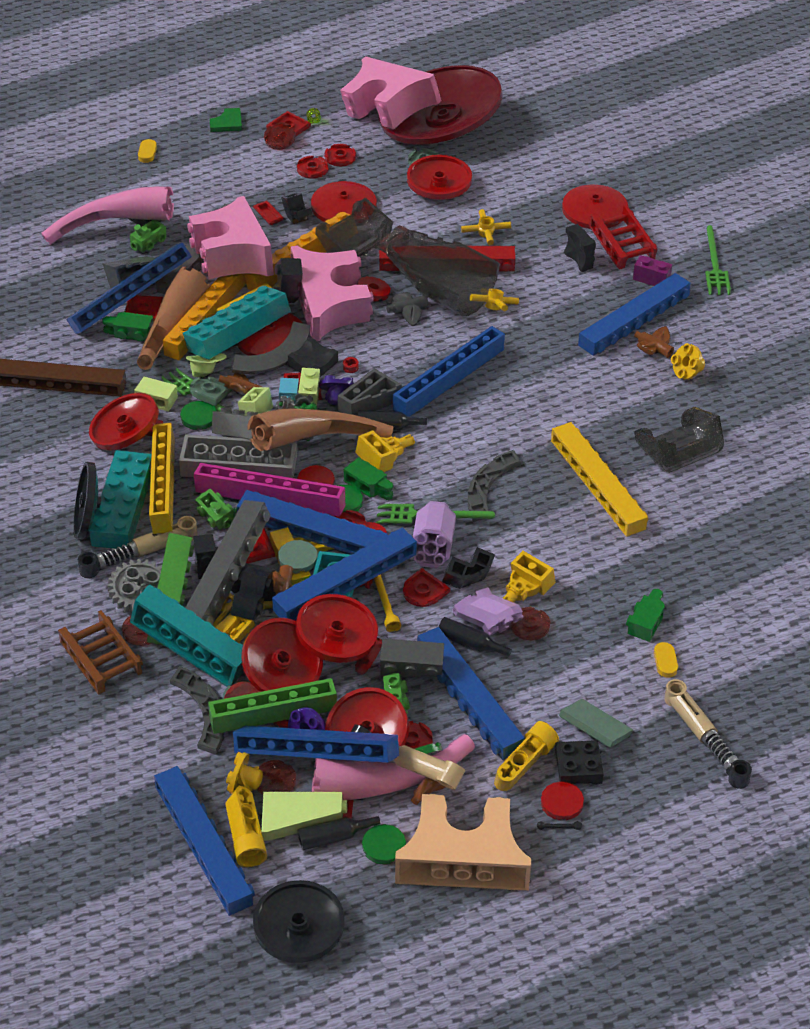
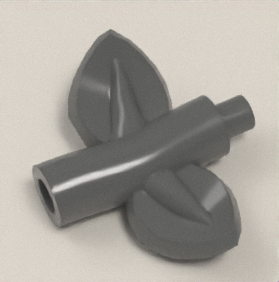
M403 292L392 297L394 302H392V305H387L386 309L387 312L402 313L405 320L411 326H415L421 317V308L428 307V299L426 295L413 298L411 293Z

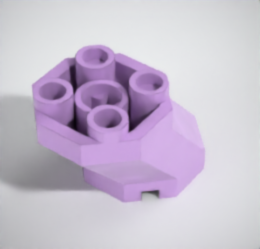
M430 501L417 511L413 538L417 541V553L413 557L421 567L438 568L450 558L456 514L449 509L445 502Z
M489 588L476 591V595L465 597L455 604L452 609L456 617L482 627L489 636L496 632L501 633L509 628L508 624L511 622L516 623L524 617L522 615L523 611L518 604L493 595Z

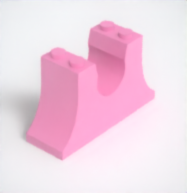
M369 57L362 59V68L359 73L340 90L348 116L361 119L376 108L382 126L395 129L413 113L423 108L437 105L442 101L434 74Z
M244 196L237 197L234 202L218 210L189 216L190 223H187V227L192 237L189 238L191 248L195 249L196 254H200L204 260V263H201L202 271L207 274L209 279L242 273L265 276L274 275L271 244Z
M291 246V258H300L302 263L303 276L302 281L298 283V290H300L299 301L306 324L310 325L309 333L313 339L320 341L325 334L336 328L370 321V315H373L371 305L373 293L369 292L367 285H357L358 280L361 278L359 270L361 258L360 256L357 257L355 250L319 253L305 250L299 246Z

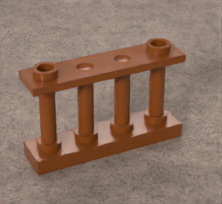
M102 610L98 611V623L77 633H70L66 627L58 630L60 643L98 695L105 692L104 683L107 682L106 680L131 668L140 675L142 674L141 666L143 665L140 656L134 654L115 629L110 616H106ZM102 629L108 634L84 647L78 644L79 640ZM111 642H114L117 646V649L96 659H89L87 657L88 653ZM121 655L127 660V662L104 673L97 670L98 666Z

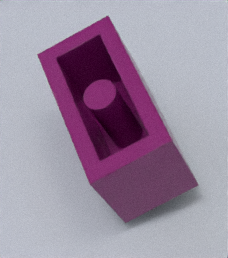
M640 255L634 265L633 280L655 286L671 276L673 264Z

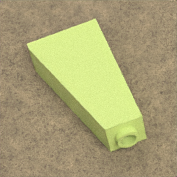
M264 792L262 837L264 841L297 834V830L300 828L343 818V813H347V800H343L342 792Z

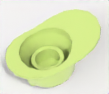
M220 353L209 360L198 355L186 357L187 360H190V368L194 377H204L213 373L216 362L227 358L224 353Z

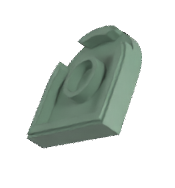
M198 377L191 382L190 392L195 398L214 406L224 399L232 389L224 387L225 384L218 382L219 379L214 377H208V379H200Z

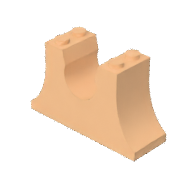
M422 794L421 816L418 828L411 840L404 847L396 851L395 884L529 891L531 858L518 847L512 835L510 827V799L501 797L488 798L484 807L483 823L476 829L463 831L452 827L448 823L447 805L444 795Z

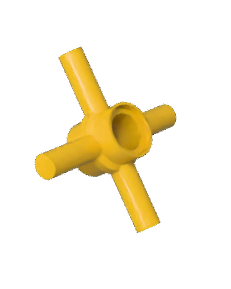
M481 209L478 212L480 216L478 225L461 226V232L478 231L481 237L486 238L488 245H493L492 235L494 230L511 228V222L494 223V219L486 216L485 210Z
M486 287L482 288L481 292L484 295H470V301L486 302L485 307L492 310L501 309L502 311H507L508 306L506 304H519V298L503 297V291L493 288L489 290Z

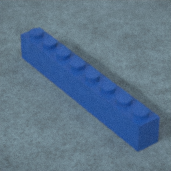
M183 242L176 244L66 319L76 334L83 332L192 257Z
M674 273L580 332L578 346L593 356L603 352L605 348L611 344L614 345L619 339L628 336L633 330L639 329L647 321L650 322L658 314H663L669 307H673L680 300L686 299L690 294L691 283Z
M493 326L483 331L394 393L393 411L402 412L409 417L502 352L504 350L505 334Z
M249 490L245 491L237 505L238 512L244 500L264 502L270 512V518L265 527L274 530L288 527L293 536L350 554H354L358 550L388 535V533L381 530L368 528L362 524L352 523L346 519L336 518L326 513L323 514L310 508H304L291 502L288 503L275 497H269Z
M403 527L393 531L369 546L326 567L317 574L311 575L291 588L272 597L273 611L279 618H288L296 621L301 607L310 599L326 594L344 595L415 556L417 553V541Z
M439 627L418 635L417 641L444 643L442 675H437L439 682L446 685L449 695L452 698H456L461 711H465L468 714L471 724L478 727L480 735L484 740H488L495 755L498 754L502 760L507 759L525 740V737Z
M244 726L233 732L234 753L245 752L248 754L389 763L399 756L398 735L261 726Z
M176 766L154 775L156 790L227 914L230 916L253 906L255 892L250 883L247 884L244 880L245 874L242 868H237L232 851H227L223 836L217 834L215 822L207 817L206 807L203 803H199L195 788H190L186 773H182L179 767Z

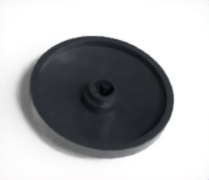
M93 462L84 463L79 477L74 507L73 533L76 539H85L92 525L96 508H100L101 497H98L97 470Z
M305 880L288 881L267 891L257 903L253 914L254 934L260 946L271 956L291 963L310 962L323 957L338 944L344 931L343 907L337 896L323 885Z

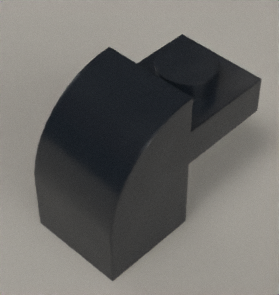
M293 193L281 197L285 213L292 224L308 220V216L312 215L311 208L305 207L302 194Z

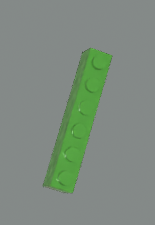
M169 533L158 589L183 606L185 594L181 593L182 589L186 590L188 578H185V573L190 572L191 562L188 561V557L193 556L194 546L191 545L192 537ZM148 635L147 642L163 645Z
M330 678L208 702L213 733L217 734L237 730L244 726H258L288 720L292 711L303 707L312 708L318 714L329 712L337 702V693L333 680Z

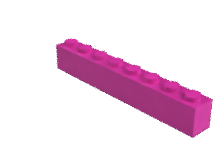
M200 463L194 473L195 492L204 493L211 489L215 494L218 492L222 497L241 500L245 491L249 490L269 497H275L288 503L291 502L304 508H310L323 514L326 513L339 517L346 505L345 487L205 463Z

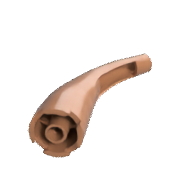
M185 266L179 270L165 293L157 316L137 359V364L141 369L148 370L152 367L163 348V339L210 287V284L205 282L207 278L201 272L193 268L191 271L186 270Z
M310 409L266 411L253 415L248 422V430H251L253 436L250 441L259 451H268L322 434L346 433L362 435L374 431L380 437L389 438L393 432V426L365 417Z

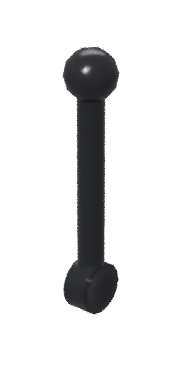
M540 821L537 823V828L539 830L544 828H574L580 830L582 823L576 821L574 824H548Z

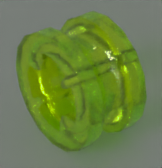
M311 108L307 111L308 122H320L321 115L317 108Z

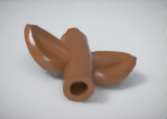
M667 326L657 329L652 335L636 331L634 337L638 339L637 347L646 354L654 355L656 352H659L669 358L674 352V347L669 345L671 337Z
M234 373L233 376L228 375L227 377L220 375L218 382L225 384L224 387L244 395L253 387H262L249 382L245 374Z
M282 565L279 572H273V591L276 595L292 587L293 567Z
M425 777L413 791L414 796L411 798V802L418 805L422 801V794H431L433 791L442 790L446 787L435 780Z

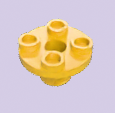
M686 343L682 345L671 357L674 373L680 379H692L705 367V360L700 349L692 344Z
M238 752L234 760L236 766L234 771L228 773L226 779L228 784L227 791L230 794L240 785L248 788L250 791L256 790L262 782L263 772L259 770V766H248V753Z

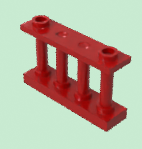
M627 204L623 206L622 215L602 219L597 212L591 214L589 227L618 269L625 268L627 259L647 254L650 258L655 259L658 251L656 244L652 242ZM624 221L627 225L614 230L607 228V225ZM632 232L635 236L622 241H617L614 236ZM640 243L642 248L630 252L622 250V247Z

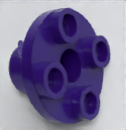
M326 375L323 380L319 381V388L327 391L325 399L329 404L338 406V395L353 385L354 382L353 378L350 377L335 379V376Z
M309 707L292 711L288 721V728L325 730L326 725L325 720L314 709Z

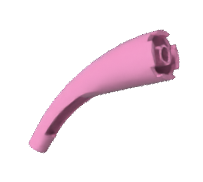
M164 186L141 187L99 198L66 214L41 234L51 245L69 231L86 223L101 219L131 218L170 221L169 218H172L174 203L171 202L170 195H174L171 187Z
M463 734L451 742L446 749L431 756L457 764L475 749V744L468 735ZM315 758L314 768L316 769L314 770V778L312 780V792H342L343 800H355L384 795L418 785L425 776L397 766L395 763Z

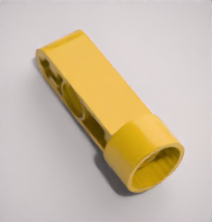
M543 721L536 722L525 734V740L499 766L494 780V785L498 790H510L542 755H547L555 747L556 742H559L557 732L549 724Z
M239 786L227 799L225 805L237 863L242 867H252L262 864L267 859V851L261 833L253 794L248 788Z

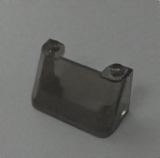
M367 198L355 202L352 207V214L330 227L327 222L317 225L315 235L327 253L355 250L357 257L360 256L361 260L378 251L379 245H387L393 221Z
M692 407L683 412L681 427L657 437H653L650 429L640 428L634 431L635 440L663 471L674 472L717 454L723 449L724 437L719 415Z

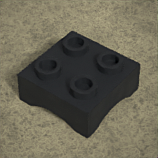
M578 224L566 227L568 242L564 249V254L576 261L581 272L592 269L595 261V240Z
M309 337L299 350L288 355L289 367L300 373L302 368L320 369V377L338 363V351L322 346L312 337Z
M598 740L556 742L555 755L559 782L603 784L604 773Z

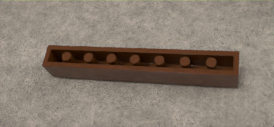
M0 358V386L121 397L127 383L125 370Z

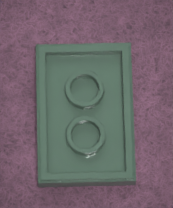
M580 699L563 708L559 714L562 719L609 748L628 738L633 731L632 728L584 699Z

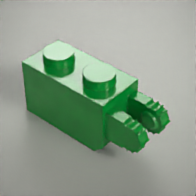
M127 312L118 313L117 317L105 316L102 318V322L105 325L103 327L105 333L114 335L115 338L145 341L154 323L153 316Z
M358 457L343 469L344 482L356 487L361 493L368 497L378 495L386 500L392 499L393 483L387 479V474L372 466L369 462Z
M653 589L649 596L644 595L640 602L637 601L634 607V614L629 615L626 622L629 635L648 642L651 641L663 619L665 605L661 601L663 591Z

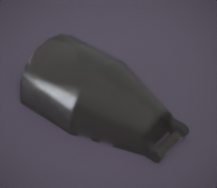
M398 225L389 235L375 242L376 247L386 253L389 259L421 295L461 316H470L485 304V302L470 301L471 294L488 295L489 289L494 288L497 281L500 263L457 241L450 243L443 241L441 237L437 239L430 238L428 234L409 230Z

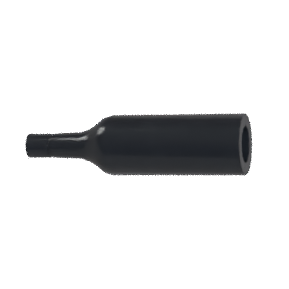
M358 411V416L391 425L393 430H401L408 425H427V418L409 417L402 412Z
M444 617L439 624V628L448 640L476 651L492 650L508 657L512 652V649L494 642L486 632Z
M375 816L354 820L344 817L300 828L297 830L299 843L304 851L351 839L361 829L380 825V818Z

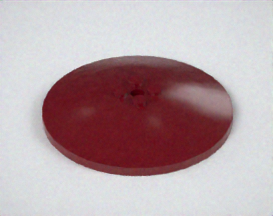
M468 65L446 66L426 71L427 73L434 74L442 101L437 105H432L413 113L395 129L384 127L382 124L381 127L392 139L408 144H433L463 136L483 125L498 110L503 97L500 81L490 71Z

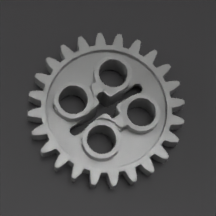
M138 559L137 563L130 560V565L123 562L122 568L117 566L116 572H111V578H108L109 598H112V603H117L118 609L124 607L125 613L128 610H133L135 599L149 584L158 588L162 565L156 567L155 561L152 564H148V559L144 563H141V560Z

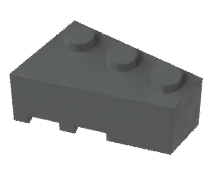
M144 256L102 263L110 289L155 258Z
M374 368L338 395V412L358 416V411H376L393 404V394L402 388V384Z
M221 408L220 411H213L212 433L252 439V432L248 430V422L258 412L248 411L245 413V410H234L233 412L232 408Z
M382 638L380 679L392 673H399L401 678L442 675L444 643Z

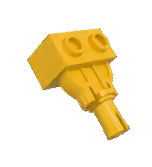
M370 431L358 436L355 453L362 460L386 472L393 468L394 462L399 455L403 454L404 448L415 444V439L413 436L411 437V434L402 438L392 436L383 438L374 431Z
M522 551L511 562L512 573L510 582L506 585L507 594L503 599L514 603L515 601H524L527 597L538 593L544 595L556 583L554 568Z

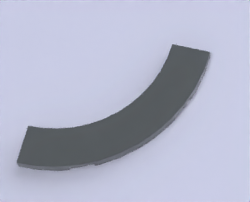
M293 322L286 340L270 352L253 356L235 354L232 373H266L284 366L288 363V355L299 350L306 342L310 325Z
M514 450L493 458V461L484 464L477 471L468 490L467 502L469 511H489L487 494L493 482L508 470L521 466V461ZM472 519L473 522H476V521H479V520H483V519Z
M179 666L170 679V684L188 693L200 707L204 718L203 733L197 748L217 755L225 732L213 733L208 702L220 699L214 689L209 684H206L199 675Z

